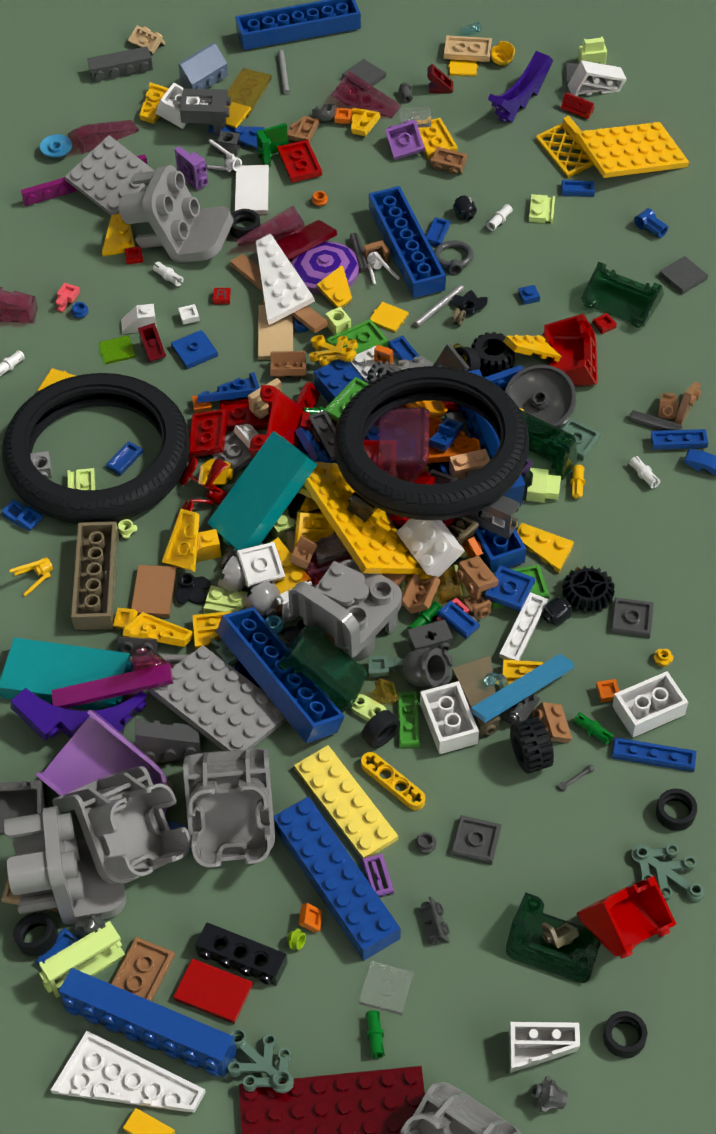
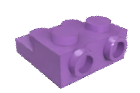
M408 120L403 124L392 125L385 129L394 160L425 151L416 120Z
M180 146L175 148L177 171L183 173L185 181L195 190L205 187L208 184V179L206 178L207 167L205 166L204 158L196 152L189 154L188 151H185Z

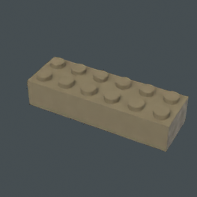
M116 522L78 523L71 614L74 630L114 629L119 543Z

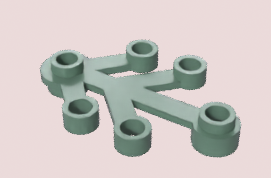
M673 843L668 844L666 848L650 849L647 845L638 844L632 849L631 857L636 864L640 865L641 881L653 876L650 874L649 865L656 869L661 892L666 891L669 893L668 896L663 895L666 901H669L673 894L672 889L668 887L667 878L686 890V897L689 901L698 903L703 899L705 891L700 884H692L673 871L681 869L694 870L697 864L695 857L687 856L684 860L668 862L657 860V857H677L679 847ZM669 849H674L676 852L671 853ZM639 852H644L646 855L642 856ZM691 861L694 865H688L686 862ZM692 889L699 890V893H694Z
M236 1028L229 1032V1035L234 1036L235 1041L240 1040L235 1042L236 1050H241L254 1062H230L228 1065L229 1075L231 1077H239L242 1073H266L269 1076L255 1078L253 1075L245 1076L243 1087L246 1091H254L257 1087H272L277 1093H286L293 1088L294 1079L288 1072V1063L292 1059L290 1049L281 1048L278 1051L279 1071L272 1066L273 1049L277 1045L276 1037L273 1034H267L263 1037L264 1056L262 1057L247 1043L244 1030Z

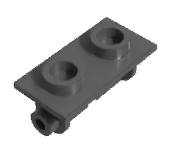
M117 637L118 652L137 656L157 654V647H159L157 639Z
M535 693L513 705L503 720L510 724L527 720L540 698L535 696Z
M430 896V903L423 902L420 908L424 924L432 922V924L425 927L428 941L432 945L439 944L441 939L449 943L447 934H450L447 923L443 921V907L440 902L435 901Z

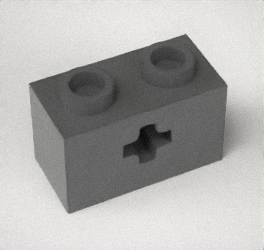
M446 620L408 629V643L412 651L416 649L428 650L430 648H439L446 651L452 649L453 637Z

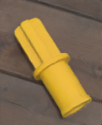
M582 465L573 466V477L570 483L574 499L582 498L585 468Z

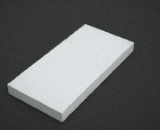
M241 165L240 169L236 171L235 211L251 209L258 213V215L268 214L269 165Z

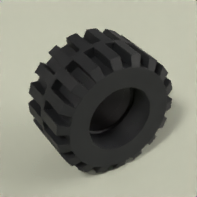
M487 332L485 335L481 334L478 338L474 339V343L471 345V348L479 355L482 377L514 367L515 352L503 342L506 336H503L502 333L496 334V332H492L489 334Z
M533 717L512 724L510 729L511 744L521 768L529 774L553 766V746L542 721L537 717Z

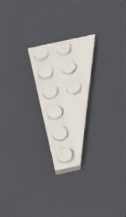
M269 234L257 240L256 246L267 321L270 325L315 302V300L273 236Z
M89 1031L85 1032L51 1088V1093L192 1113H195L206 1093L205 1089Z

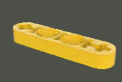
M367 752L362 756V769L408 808L417 811L425 806V794L380 756L374 752ZM367 760H368L369 762H371V761L373 760V761H374V765L371 764V763L367 765ZM388 771L391 773V776L383 779L380 777V773ZM402 783L407 788L404 791H398L395 789V786ZM412 797H413L414 799H417V798L419 797V798H420V802H418V801L412 802Z

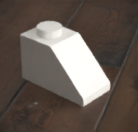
M154 304L136 305L121 319L122 334L138 333V328L155 323L157 328Z

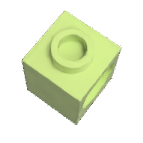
M341 307L325 313L326 320L328 321L327 327L334 335L351 328V319Z

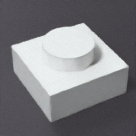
M195 304L178 308L183 325L200 321Z

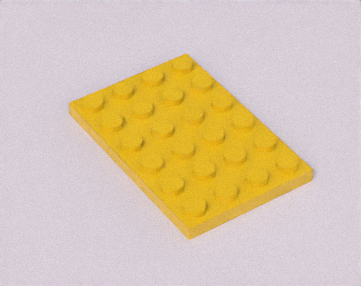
M660 122L578 131L575 136L603 178L686 168L689 165L688 159Z

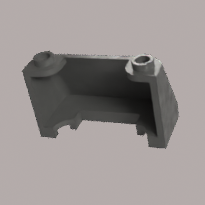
M42 780L0 783V833H5L4 819L43 813L46 803V784Z

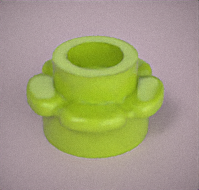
M297 928L288 934L287 943L292 950L303 948L306 934Z

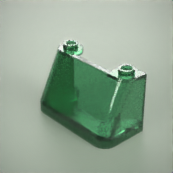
M598 262L581 297L584 306L591 310L595 308L631 322L637 328L644 327L664 296L662 285L654 283L651 287L649 283H646V285L616 274L615 270L610 271L606 269V264Z
M520 410L528 429L529 450L553 461L551 468H556L555 475L561 476V480H564L578 461L576 438L571 433Z
M314 625L305 626L277 663L284 670L292 667L295 669L294 673L302 672L329 695V698L342 713L353 706L368 676L366 668L362 664L357 663L342 649L337 647L335 643L321 633V630Z
M525 892L511 924L506 944V954L515 961L577 983L588 982L602 943L585 926L582 927L543 913V901L539 897ZM545 922L556 929L567 922L577 928L579 936L573 939L572 943L556 948L544 941L541 934L543 932L541 924Z

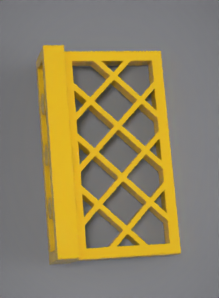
M569 115L563 118V123L536 135V140L567 178L595 166L576 139V133L581 131V129ZM561 129H563V130L565 131L564 134H557V133H556L557 131H559V130H561ZM551 137V140L544 141L543 138ZM554 138L562 139L561 143L553 142ZM565 139L573 141L572 144H567L564 142ZM551 146L559 147V150H551ZM562 148H570L569 152H562L561 150ZM573 149L581 150L580 154L572 152ZM559 156L567 157V160H559ZM570 157L578 158L577 162H571L569 160ZM581 159L589 160L587 163H580ZM567 166H574L575 169L568 171Z

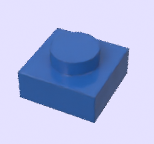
M535 285L518 288V294L523 305L540 301V295Z

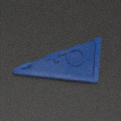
M209 125V132L214 135V127ZM225 126L222 131L240 133L242 146L246 148L251 146L257 149L256 131L263 130L264 127L238 126L233 128Z
M252 372L247 379L237 378L234 381L217 386V391L209 393L208 390L197 395L198 403L227 399L235 400L248 397L249 394L260 387L255 372Z

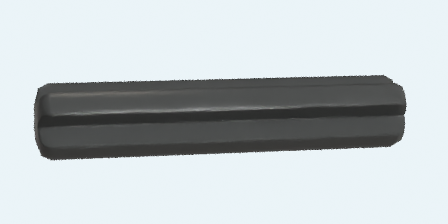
M351 233L350 241L357 258L359 272H366L368 266L359 234Z
M632 410L629 417L631 421L663 431L682 430L683 428L680 424Z

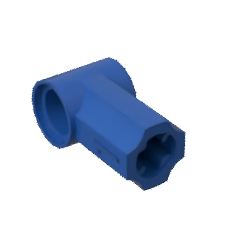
M650 208L645 209L634 217V223L639 229L646 228L657 237L662 238L668 231L669 226L656 218L655 212Z

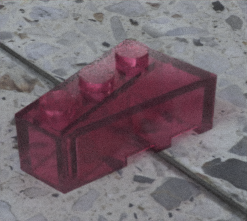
M0 287V322L34 323L38 310L35 296L17 291L11 293L2 290L3 287Z

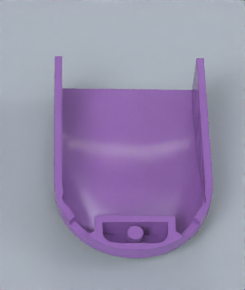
M93 710L87 712L90 716L44 772L36 774L39 779L60 796L105 776L139 766H144L147 769L153 785L165 784L169 787L168 780L161 768ZM168 807L162 808L164 815H166Z

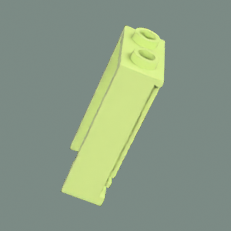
M110 921L105 923L106 927L103 929L99 928L97 929L98 932L95 933L94 931L45 960L44 964L43 962L39 963L42 970L39 972V975L48 993L53 992L56 998L60 996L59 989L71 968L94 976L126 956L121 948V938Z

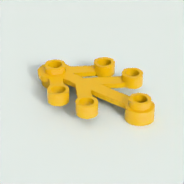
M323 335L311 338L312 347L315 350L325 349V351H314L309 354L310 361L316 362L319 360L321 366H326L330 361L338 359L350 362L357 355L354 350L358 348L357 340L348 341L347 336L338 337L336 346L326 343Z

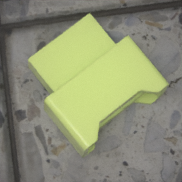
M603 36L601 38L584 39L583 46H579V63L582 60L606 64L607 49Z
M530 467L529 481L532 485L527 488L526 501L545 503V498L558 500L561 476L548 475L549 470Z

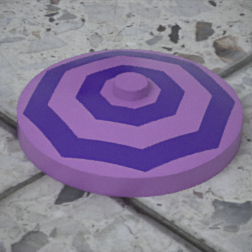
M325 241L294 257L292 261V266L308 290L315 294L323 295L317 288V283L341 265L344 268L349 287L353 285L359 275V266L355 253L347 246L336 242Z

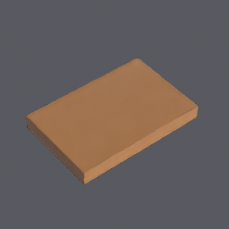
M138 565L131 609L138 611L137 616L144 612L154 617L170 618L177 573L176 567Z
M135 937L111 984L149 1001H153L176 956L175 952Z

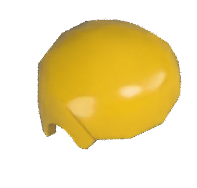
M500 41L496 46H493L490 57L499 66L508 65L514 58L515 48L507 41Z

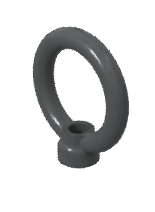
M456 240L441 243L434 250L440 265L448 268L449 273L452 275L460 274L462 267L467 266L474 256L473 249L467 243ZM458 247L465 250L467 256L461 261L453 259L448 262L440 257V253L447 248Z

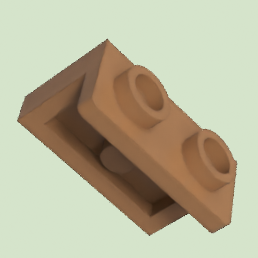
M436 147L433 158H430V163L436 170L443 169L452 174H462L468 155Z
M272 351L270 353V376H275L276 378L293 376L297 378L306 375L305 351Z
M479 556L461 561L458 564L457 579L462 582L468 593L475 600L480 599L482 591L498 586L499 580Z
M411 574L402 594L403 606L411 614L429 609L440 584V579L437 576L421 580L417 574Z
M542 702L532 711V718L537 717L542 721L551 741L569 743L572 740L561 704Z

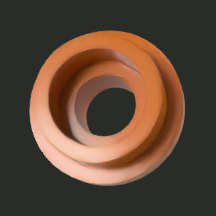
M316 191L312 196V203L316 206H323L328 202V196L323 191Z

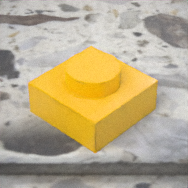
M117 608L113 626L116 629H124L137 617L138 611L135 609Z

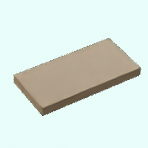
M258 305V360H271L270 353L272 351H293V316L290 314L269 325L265 305Z

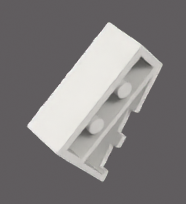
M581 60L567 86L573 95L586 94L589 96L596 92L601 94L620 92L627 79L621 67Z
M510 1022V1073L577 1052L580 1047L579 1023Z

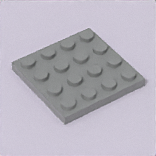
M108 135L65 176V180L111 216L112 214L120 213L119 203L123 195L143 192L148 187L144 183L133 184L131 182L132 176L135 173L155 170Z

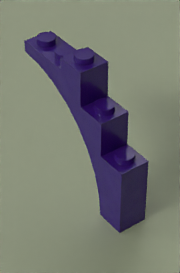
M535 51L524 73L508 91L501 95H489L488 100L492 103L491 106L496 108L494 114L498 116V120L507 123V121L513 123L519 108H526L532 93L538 95L553 62L550 56Z
M27 688L14 697L10 703V708L44 741L49 737L51 739L55 737L60 729L71 739L90 716L87 713L88 711L68 710L52 705L38 698ZM140 691L131 699L117 706L95 710V712L123 734V726H126L132 720V715L136 712L140 713L147 706L148 695Z

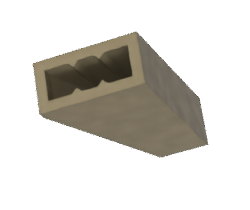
M490 656L452 668L453 682L459 681L470 710L474 705L496 693ZM472 714L480 736L485 734L491 735L499 730V715L485 723Z

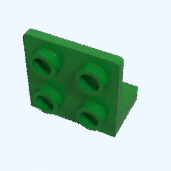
M286 123L256 131L257 155L263 165L271 167L270 160L272 159V154L278 153L277 147L288 144Z

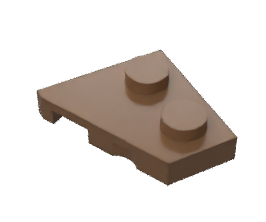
M303 116L298 122L291 124L288 130V140L296 142L308 140L310 143L319 126V119Z
M694 382L684 392L674 423L682 425L695 401L699 400L702 393L700 390L701 383Z

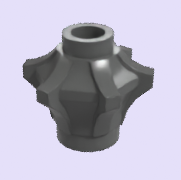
M90 914L87 919L78 920L75 925L76 936L83 938L94 931L95 933L98 932L97 929L99 928L103 929L106 927L104 915L98 914L95 916Z
M546 1076L542 1083L535 1084L531 1092L532 1098L536 1100V1108L540 1109L542 1113L550 1109L558 1108L562 1110L568 1099L567 1091L558 1087L555 1080H552L549 1076Z

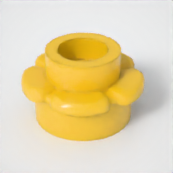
M657 649L654 655L655 663L660 667L668 666L673 661L671 651L668 649Z

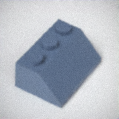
M214 42L178 64L181 87L186 89H207L228 76L227 62Z

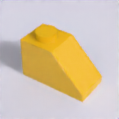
M210 459L201 465L198 484L206 483L208 471L216 459ZM223 461L228 466L219 474L213 484H226L232 480L234 475L233 463Z
M217 530L198 532L196 562L220 558L221 549Z

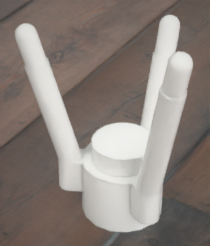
M211 139L209 140L213 146L226 154V167L207 165V168L226 170L228 172L240 169L242 165L240 158L235 157L234 154L229 153Z
M372 252L368 255L367 268L369 269L373 285L376 284L373 268L380 269L384 266L397 280L400 279L385 263L378 252Z

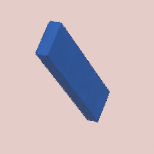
M615 737L612 758L694 772L697 751Z

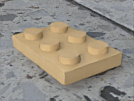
M447 35L444 59L490 62L492 38Z

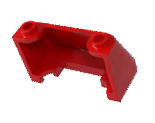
M584 313L544 325L542 337L546 339L545 342L562 356L559 362L553 361L550 357V366L565 372L572 380L574 386L596 385L598 383L597 341L595 333Z
M261 385L260 397L263 402L269 405L268 412L270 418L267 434H259L251 439L249 452L252 458L255 457L273 431L284 437L298 449L300 439L295 431L301 424L304 412L302 407L276 387Z
M654 876L620 889L576 912L580 922L615 957L620 956L621 959L632 955V949L638 943L656 934L658 938L670 933L669 928L677 925Z

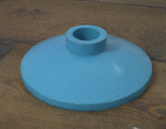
M60 134L50 135L40 143L41 152L45 156L53 158L64 156L72 149L71 140L67 136Z

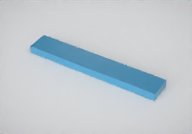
M558 654L471 707V713L486 723L574 669V662L562 654Z

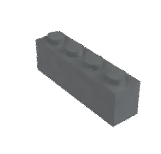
M147 46L87 58L93 82L153 70L152 58Z

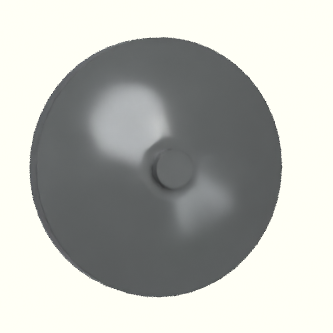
M534 365L519 371L509 381L505 392L513 399L519 409H524L523 416L530 433H547L560 428L570 419L576 406V391L572 380L565 372L550 365Z

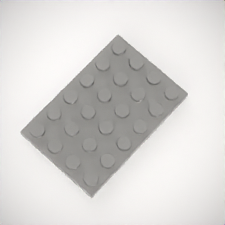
M204 645L172 668L174 684L147 690L223 751L253 749L287 721L263 690L230 665L225 664L221 658Z

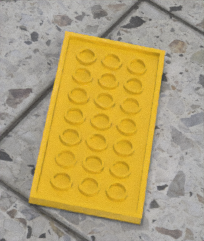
M315 462L318 465L309 478H306L304 486L361 572L371 574H421L423 568L396 532L398 530L385 511L378 508L366 522H363L361 518L347 510L350 504L348 499L355 491L342 476L338 464Z

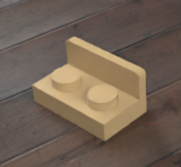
M138 25L128 39L130 44L139 48L147 46L151 54L155 53L160 44L163 46L166 44L160 33H153L149 28L145 26L142 28Z
M278 378L266 384L274 386L282 392V384ZM261 388L248 395L249 409L259 419H262L269 415V405L262 401L260 397Z

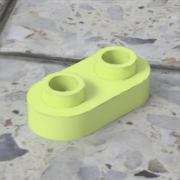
M362 694L354 696L350 702L351 711L367 722L376 715L374 712L387 710L380 703Z

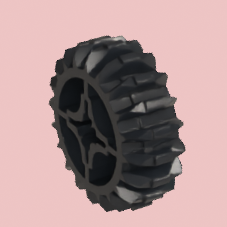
M584 565L582 569L577 567L575 571L571 570L569 575H566L562 585V594L571 607H576V611L581 609L584 614L587 611L593 614L596 610L600 613L602 608L606 609L608 604H611L615 594V585L612 582L611 576H607V571L601 572L600 568L596 570L593 565L590 568Z

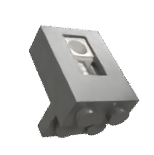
M183 88L180 105L181 123L213 124L214 136H220L222 129L225 127L226 119L230 116V108L228 106H231V96H228V90Z
M502 496L491 505L477 512L465 515V517L478 522L479 527L509 540L518 524V519L514 518L513 515L519 511L520 503Z

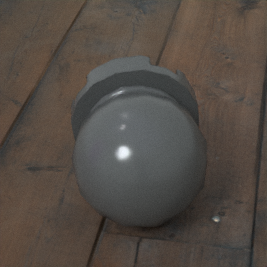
M430 648L428 650L416 649L408 653L403 661V677L410 685L418 688L443 686L448 684L452 678L449 675L450 666H453V662L446 650L439 648Z

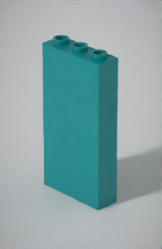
M273 431L207 523L212 527V530H217L219 537H224L222 539L223 542L229 546H234L233 550L236 553L238 550L260 545L301 489L306 478H309L318 464L284 437Z
M14 637L0 678L1 698L13 699L27 688L38 698L53 705L51 690L132 672L134 662L131 661L130 653ZM124 695L70 708L93 711L102 710L123 703Z

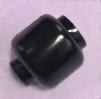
M463 195L455 200L453 209L457 218L465 221L472 220L477 213L473 199Z
M555 597L544 605L542 616L548 624L551 622L553 625L558 626L571 617L572 607L566 598Z

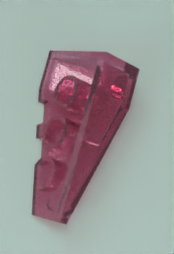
M348 71L332 93L333 97L346 105L380 112V115L393 118L401 107L400 104L350 71Z
M132 120L88 124L72 130L68 133V136L79 151L84 154L94 150L108 135L115 140H119L139 132V129Z
M293 205L236 241L239 247L255 244L257 240L269 234L274 239L293 233L297 234L303 230L305 226L304 221Z
M141 648L132 653L134 671L170 663L171 668L175 666L153 650H147V648Z

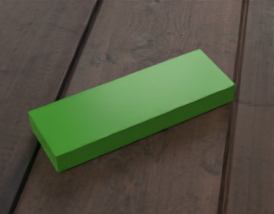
M397 692L398 720L400 721L399 746L400 748H419L417 692Z

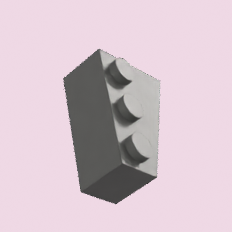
M135 718L136 745L155 763L184 760L188 755L201 753L200 734L192 725L179 723L165 725L160 724V721L156 720L150 723L142 722L141 718Z

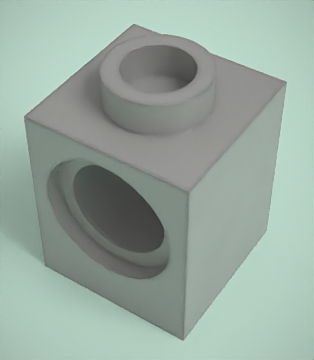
M49 451L30 453L31 461L37 470L46 478H52Z

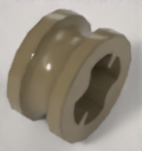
M457 308L453 314L452 323L457 322L458 325H462L466 317V311H460Z

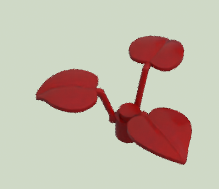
M192 457L185 468L180 480L183 486L187 484L190 478L197 483L199 479L193 476V472L197 467L196 457ZM216 459L208 471L206 483L200 484L208 489L206 492L208 500L190 499L189 502L185 501L181 509L192 511L193 503H208L212 505L214 502L220 505L228 492L216 487L213 482L228 464L221 459Z

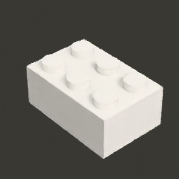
M409 519L396 532L428 575L440 577L465 552L442 520Z
M668 671L615 693L612 707L633 738L684 716L688 701Z
M459 681L420 692V706L439 754L478 744L479 730Z

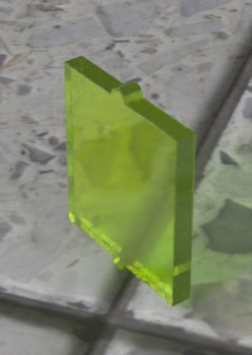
M129 335L99 342L101 355L104 357L106 365L136 358L133 350L134 344L131 343Z

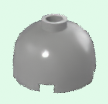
M235 553V556L229 559L222 571V574H224L223 580L219 578L218 587L229 592H239L245 586L247 587L237 553Z
M265 581L250 590L252 594L248 597L245 594L241 600V604L245 609L254 607L262 617H269L277 612L276 608L279 605L276 598H278L280 592L273 581L271 583Z

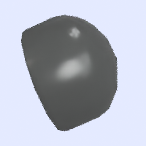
M324 104L322 109L316 106L315 109H312V115L319 119V121L328 122L334 119L337 105Z

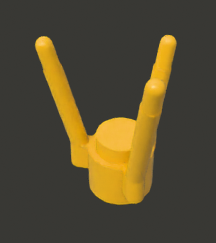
M47 557L9 570L10 573L14 572L15 576L33 569L38 576L42 575L39 580L23 593V596H27L45 579L51 577L49 572L53 571V566Z

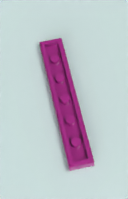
M170 663L51 690L53 705L66 709L174 684Z

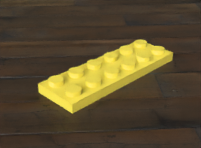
M329 745L294 765V770L361 859L375 855L398 840L397 833Z

